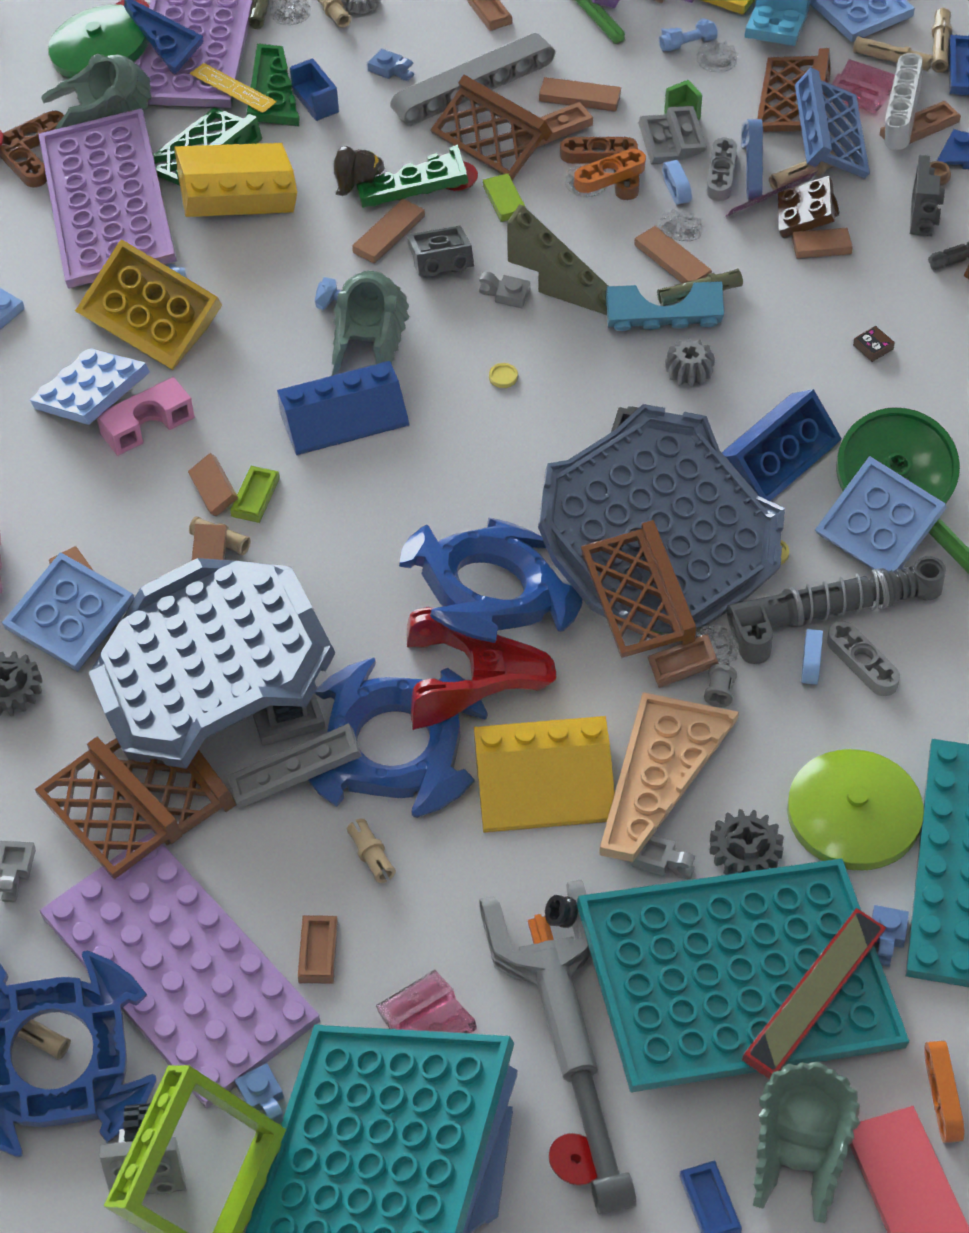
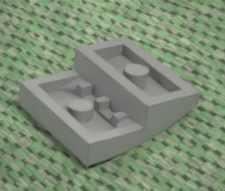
M693 106L668 107L666 115L640 116L638 124L651 164L681 160L706 151L707 146Z

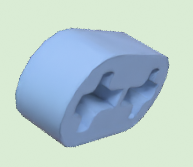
M678 160L664 162L662 166L664 181L675 204L691 202L692 192L690 183Z
M806 629L801 683L818 685L823 631Z

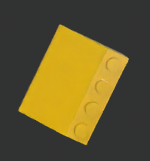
M282 143L175 146L174 150L185 217L294 212L298 192L294 171Z
M120 239L75 312L173 370L208 329L222 304L216 295Z
M606 716L474 727V749L483 833L607 822L615 792Z

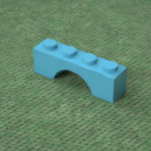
M722 282L693 283L687 297L671 306H658L647 301L641 295L636 285L607 286V327H614L616 331H627L633 326H643V329L646 330L658 329L660 325H672V328L676 329L686 328L689 324H700L701 327H714L717 323H721L724 317Z

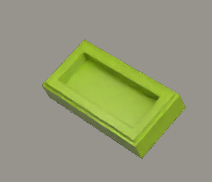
M508 173L483 179V188L500 222L509 220L519 204L526 208Z
M251 465L237 494L238 499L234 501L230 509L231 517L260 523L279 482V471Z

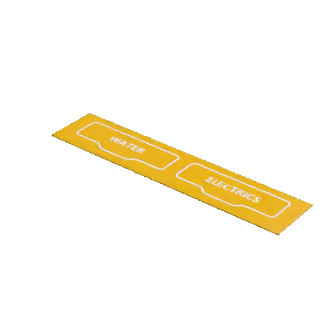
M202 63L190 73L192 76L262 113L277 102L205 63Z

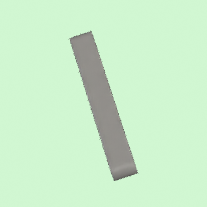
M539 33L530 34L399 91L393 96L390 106L407 125L417 124L446 109L461 88L458 82L463 75L493 90L549 65L555 57V49ZM464 98L460 104L468 101V99Z

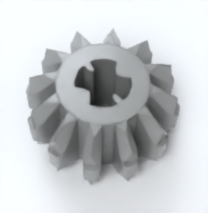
M688 338L685 343L677 340L675 346L669 347L667 359H665V368L669 372L670 380H677L679 386L683 383H689L690 387H692L695 382L703 385L705 379L711 378L715 365V357L711 353L710 345L702 346L701 339L697 342H691Z

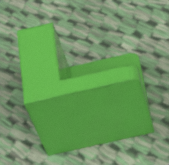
M689 80L668 87L665 94V114L668 107L693 106L697 119L700 120L702 109L701 92Z

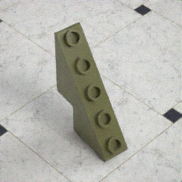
M519 204L507 222L508 262L537 271L539 293L607 315L606 291L608 285L527 208Z

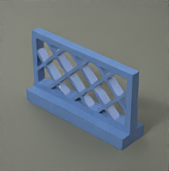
M810 67L795 84L807 164L816 167L822 161L866 178L870 171L856 94L822 81L819 71ZM842 100L848 102L849 108L845 105V103ZM831 102L838 108V110H839L841 113H839V112L833 107V105L831 104ZM844 116L852 124V127L843 118ZM834 122H836L840 126L844 133L841 132V130L834 124ZM847 136L853 141L855 146L848 140ZM838 141L847 150V153L837 143ZM833 151L837 156L830 154V152ZM850 156H852L859 165L855 164L854 161L850 158Z

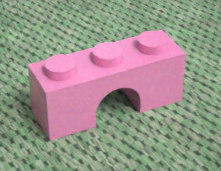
M172 377L109 407L97 418L100 434L118 456L143 444L140 425L144 422L151 420L160 421L168 430H171L195 417L191 397L179 382Z

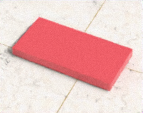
M914 1106L861 1121L858 1128L853 1130L854 1139L849 1145L887 1233H969V1226Z

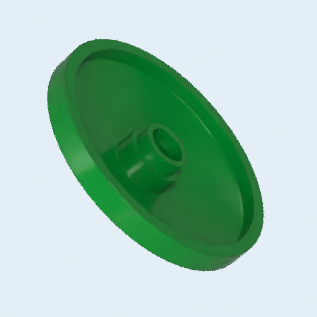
M103 5L82 11L65 21L52 35L48 46V53L54 68L61 75L71 78L89 65L90 58L96 54H101L104 57L122 55L135 62L144 53L149 41L125 10L124 5Z
M892 407L876 410L863 416L846 432L838 450L836 472L842 491L845 490L869 456L945 504L951 498L958 483L960 460L952 438L937 421L916 410Z

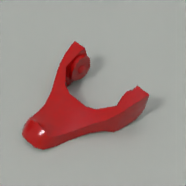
M431 607L417 609L409 615L406 633L407 647L422 648L444 643L463 651L470 660L472 680L459 682H442L431 678L417 683L412 693V730L435 725L447 720L488 695L506 689L538 691L546 688L556 680L555 662L548 653L536 647L497 635L495 643L468 637L447 628L431 618L430 613L433 609Z

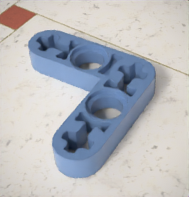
M747 119L741 128L742 148H746L747 200H753L762 196V119Z

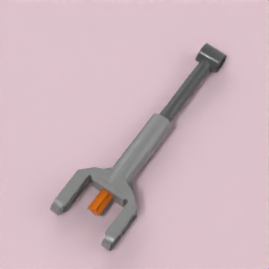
M582 880L567 882V896L575 899L576 903L578 896L587 895ZM494 896L479 899L481 918L494 967L514 979L529 981L538 985L563 1080L572 1082L598 1179L591 1181L592 1196L597 1213L604 1214L635 1207L636 1195L629 1173L619 1174L592 1076L597 1073L598 1069L572 980L576 970L582 967L591 955L579 910L577 919L572 925L576 939L573 936L554 940L550 925L547 923L545 916L542 917L541 914L534 915L533 919H528L527 921L533 944L519 947L518 951H513L500 903L495 900Z

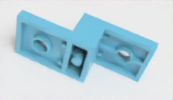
M756 0L755 8L745 28L744 37L795 46L809 14L811 0Z

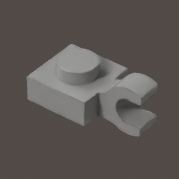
M483 271L479 282H482L479 292L484 295H495V302L523 308L530 291L531 281L503 275L502 280H499L493 273Z
M652 835L632 862V866L662 876L665 875L667 868H669L677 876L683 879H691L695 866H692L695 856L687 852L675 851V841Z
M0 841V891L3 892L2 901L16 902L19 878L30 877L36 851L34 842Z

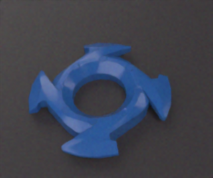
M488 517L487 528L453 534L440 541H437L430 527L424 525L409 537L402 548L399 566L410 569L414 565L423 567L421 574L442 606L431 610V618L453 631L474 639L495 643L498 630L538 623L542 621L544 614L549 611L556 629L559 632H563L575 621L582 607L583 599L571 585L563 583L541 554L533 549L546 548L542 536L511 522ZM472 563L494 564L513 573L520 580L524 592L514 599H497L483 596L463 585L459 579L458 571Z
M374 657L343 668L327 678L315 691V695L323 700L330 697L334 699L327 732L349 723L354 730L356 739H358L359 732L366 722L379 714L404 712L411 715L413 688L422 679L384 677L368 680L376 664ZM449 668L440 671L441 678L439 680L442 682L465 680ZM482 700L461 711V713L484 720L488 717V712ZM458 713L440 723L427 726L430 739L426 749L420 756L408 763L396 766L382 765L368 759L361 752L362 757L310 778L308 781L319 795L336 807L343 801V790L347 787L348 792L391 798L414 797L415 792L419 791L412 807V816L417 818L440 810L458 799L475 782V779L465 769L459 771L454 769L460 741Z
M88 950L83 951L82 958L91 983L81 981L80 978L57 977L11 984L7 987L8 974L0 964L1 1151L15 1157L23 1155L14 1123L23 1126L49 1127L99 1119L102 1123L99 1132L108 1143L119 1134V1129H124L125 1106L147 1103L157 1081L156 1075L150 1074L136 1081L123 1084L127 1068V1051L122 1008L125 1005L131 1003L137 1006L147 994L130 973L108 958ZM47 1013H64L77 1018L87 1027L93 1041L92 1057L83 1074L74 1082L56 1089H42L28 1084L17 1074L12 1063V1047L19 1031L32 1019Z

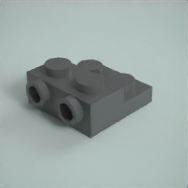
M919 155L911 198L909 234L932 236L934 225H939L941 209L937 207L938 204L943 205L945 188H940V176L934 175L935 168H930V156Z
M461 225L407 235L408 246L413 254L414 266L419 276L433 277L438 275L439 272L444 271L461 272L466 270L467 267L474 266L472 245Z

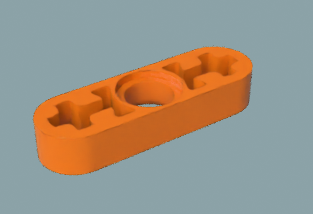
M628 149L579 167L574 173V187L581 193H591L637 176L645 170L646 155L641 150ZM604 169H614V170H616V172H615V173H606V172H604L603 170H604Z
M945 1040L926 1042L924 1047L925 1064L941 1140L943 1143L963 1142L964 1121L947 1043Z

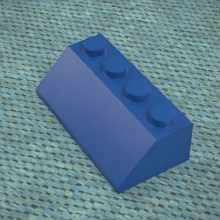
M390 361L277 390L280 415L296 456L409 426L399 380Z
M811 389L791 393L722 451V453L758 496L771 501L841 441L842 438L815 390Z

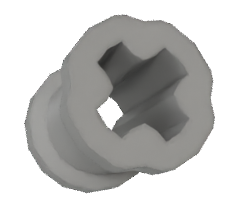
M724 664L712 665L708 672L710 683L704 692V699L707 703L716 707L729 706L733 701L731 688L732 683L737 678V672L733 667Z

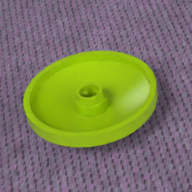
M843 749L831 751L814 758L798 772L789 791L787 815L795 837L813 856L821 861L842 858L846 869L864 871L888 866L909 852L919 836L923 822L924 807L922 796L916 783L898 764L874 752Z

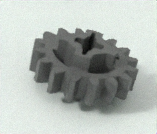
M13 651L10 657H6L4 652H0V716L3 711H8L9 715L13 716L14 709L16 708L23 712L26 711L25 703L35 704L34 694L42 693L40 684L43 683L37 663L35 661L30 662L29 656L26 654L19 659L17 651Z
M742 809L738 810V817H733L729 812L726 813L725 823L717 820L715 831L710 833L709 853L715 855V866L724 864L723 873L725 875L729 874L732 870L736 873L769 869V867L777 868L779 859H782L784 849L782 847L784 836L778 834L779 825L772 824L769 826V816L765 815L759 819L757 818L756 810H752L750 816H745Z

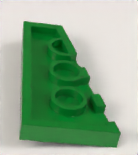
M257 43L250 88L277 102L263 113L248 105L247 115L250 114L257 117L258 122L299 126L300 118L296 110L295 96L292 93V84L288 76V66L283 46Z
M458 145L450 147V153L440 157L437 153L427 156V162L417 166L413 163L404 165L399 173L392 174L391 172H386L376 176L372 183L368 181L358 183L357 188L362 208L375 207L381 203L402 200L415 195L430 194L445 188H456L468 183L467 173Z

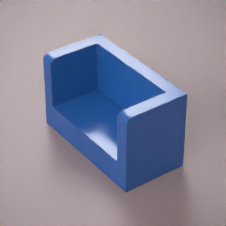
M313 58L290 67L292 92L315 121L339 113L337 87Z

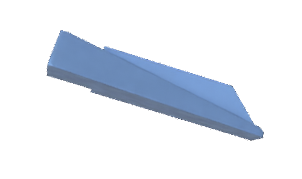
M508 1066L463 1233H471L485 1222L488 1225L499 1214L513 1116V1107L508 1106L518 1074V1070L511 1066Z

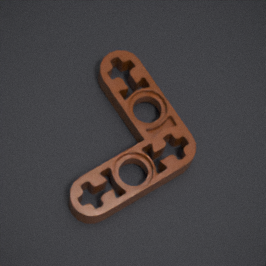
M60 111L46 112L3 133L4 140L0 147V157L28 187H40L47 182L44 164L31 149L40 145L39 133L55 130V127L64 116ZM28 133H37L34 136H25ZM19 158H27V160L22 162L15 161Z
M569 137L563 139L560 143V158L566 163L589 164L628 149H638V144L631 137ZM595 148H602V149H604L605 151H603V152H594L593 149H595ZM639 175L615 183L616 196L622 200L636 198L639 194ZM624 181H629V187H625Z

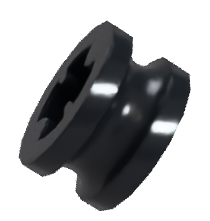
M561 895L551 896L545 906V919L547 923L551 926H560L562 928H569L575 923L578 916L576 900L572 897H563Z

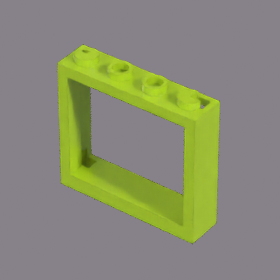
M168 1065L103 1207L147 1233H188L143 1206L142 1202L192 1091L256 1131L213 1233H243L245 1226L251 1219L252 1209L257 1197L266 1184L267 1174L274 1157L281 1148V1141L286 1129L190 1065Z

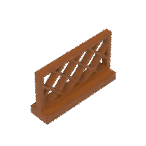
M819 48L818 56L768 57L757 119H762L763 132L802 131L800 121H792L793 118L799 115L798 105L794 103L797 101L795 84L808 71H803L800 68L813 65L811 68L819 71L820 79L829 83L831 74L830 48ZM776 66L786 67L779 72L773 69ZM792 72L797 75L791 80L785 78ZM778 81L783 84L777 89L771 87V85ZM788 90H792L794 92V94L790 95L789 97H785L784 95H782ZM775 98L780 101L773 107L768 104V102ZM786 107L792 110L785 115L779 112ZM771 116L777 118L774 122H764V120Z
M463 75L458 82L461 88L430 131L451 145H458L460 150L502 175L508 173L511 180H513L541 140L547 141L553 132L544 119L472 78ZM464 98L471 101V109L458 112V106ZM489 111L491 113V120L478 124L477 114ZM472 115L474 125L461 128L460 119ZM455 120L456 130L447 133L441 131L446 122ZM507 122L511 124L512 132L498 135L497 125ZM493 127L494 137L481 140L479 130ZM475 132L476 142L465 145L462 142V135ZM526 134L533 137L528 145L518 146L517 137ZM513 138L514 149L501 152L499 142ZM495 143L496 154L484 156L482 154V147ZM515 155L516 162L511 169L508 170L503 167L502 158Z
M654 520L642 523L640 530L581 546V553L621 658L679 641L682 642V645L695 642V622ZM638 541L640 551L636 557L621 551L624 544ZM603 551L612 556L606 566L594 562L591 554ZM616 558L632 564L626 575L611 569ZM637 566L650 572L651 576L646 584L631 578ZM607 575L622 581L616 593L603 588L602 582ZM627 584L642 590L636 602L621 596ZM647 593L660 598L661 604L657 611L641 604ZM616 602L632 608L626 620L613 614L612 609ZM637 611L653 617L647 629L631 622ZM657 620L669 624L673 633L661 636L652 632V629ZM627 629L643 635L639 643L625 646L622 637Z
M97 736L87 743L89 749L87 752L35 788V791L40 799L115 880L165 841L172 845L182 835L177 820ZM90 764L95 769L93 779L77 778L78 771L86 765ZM57 786H68L66 799L51 798L48 793ZM75 787H91L89 799H73ZM98 787H112L114 789L113 800L96 799ZM71 807H88L85 820L70 819ZM94 807L111 808L109 820H92ZM117 808H132L134 811L132 821L115 820ZM90 828H107L105 841H90L88 838ZM113 829H131L129 841H111ZM137 829H151L156 834L147 842H135ZM110 849L127 850L126 857L115 866L108 860Z
M117 738L106 744L112 752L121 748ZM199 749L187 769L157 763L158 759L152 758L149 763L129 759L120 760L131 772L133 768L148 770L145 782L142 784L149 791L164 793L161 804L172 815L181 816L178 824L181 835L221 808L227 812L237 805L227 787ZM155 770L170 772L166 785L151 784ZM177 772L192 775L189 787L173 786ZM171 793L186 795L183 809L168 807ZM193 795L205 796L211 802L201 810L190 809Z

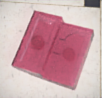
M849 59L842 73L837 74L832 85L856 94L858 108L876 113L892 91L895 74Z
M436 970L431 971L376 1005L377 1011L389 1029L469 1034L477 1029L475 1019L457 1001L452 987Z

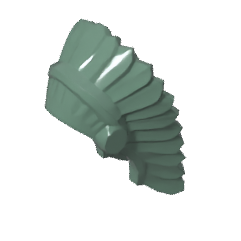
M96 54L90 58L89 65L68 80L58 83L56 88L45 92L41 99L44 104L73 92L77 94L78 102L81 105L69 107L67 113L55 127L56 130L140 108L142 110L147 109L148 100L152 98L150 93L152 88L150 86V78L132 60L122 55L104 57L101 54Z
M363 271L356 274L345 282L342 291L338 293L337 305L333 310L336 328L333 341L335 346L331 363L334 365L332 376L339 374L349 339L374 342L373 352L375 353L376 364L390 361L392 364V361H395L394 352L398 351L401 332L406 329L404 322L410 318L407 313L409 304L406 302L407 296L401 291V287L394 284L390 278L380 272Z
M802 1062L798 1065L787 1064L782 1068V1071L773 1072L770 1081L765 1083L763 1096L759 1098V1103L763 1110L759 1114L762 1126L759 1132L760 1142L757 1148V1158L759 1161L755 1167L756 1175L753 1184L757 1192L754 1197L753 1206L764 1209L773 1188L777 1185L781 1166H787L795 1170H807L813 1173L811 1196L814 1221L825 1223L827 1207L833 1204L834 1192L838 1187L837 1178L841 1176L843 1171V1161L847 1156L848 1145L854 1139L853 1130L858 1128L860 1124L858 1119L860 1104L857 1102V1090L850 1087L847 1077L838 1075L835 1070L828 1069L827 1066L819 1062L809 1064Z

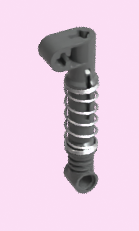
M929 556L920 558L914 566L905 567L901 570L896 569L894 572L892 570L887 571L884 568L874 569L871 571L870 580L866 576L860 577L856 573L853 579L843 580L840 576L839 582L827 584L823 580L820 586L810 587L807 583L806 589L797 590L794 586L789 587L778 595L727 605L729 626L741 657L748 663L760 664L765 662L771 655L773 627L787 624L791 627H799L803 623L809 625L812 619L818 618L821 621H826L829 615L841 618L848 611L856 615L859 614L862 608L874 611L879 606L881 609L892 606L899 599L904 600L914 596L922 600H934L942 593L946 567L938 558ZM873 601H875V607L870 608L871 606H873ZM756 631V638L751 636V632Z

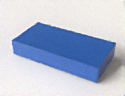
M716 1161L681 1170L679 1177L701 1233H741L742 1227Z

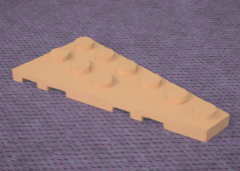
M642 693L600 845L599 855L633 862L734 726L738 720V711Z

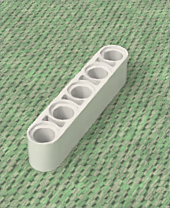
M907 53L900 56L885 118V145L893 150L904 149L910 143L922 85V57L915 53Z

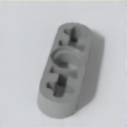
M719 138L713 143L706 190L707 196L712 200H726L731 195L737 143L730 138ZM722 151H727L726 156H721ZM726 167L728 168V170L718 171L715 168ZM717 182H722L721 188H717Z
M846 621L833 623L829 628L827 637L829 648L875 694L889 696L895 693L900 679L898 669L853 624ZM864 653L869 655L872 661L860 663L854 656Z

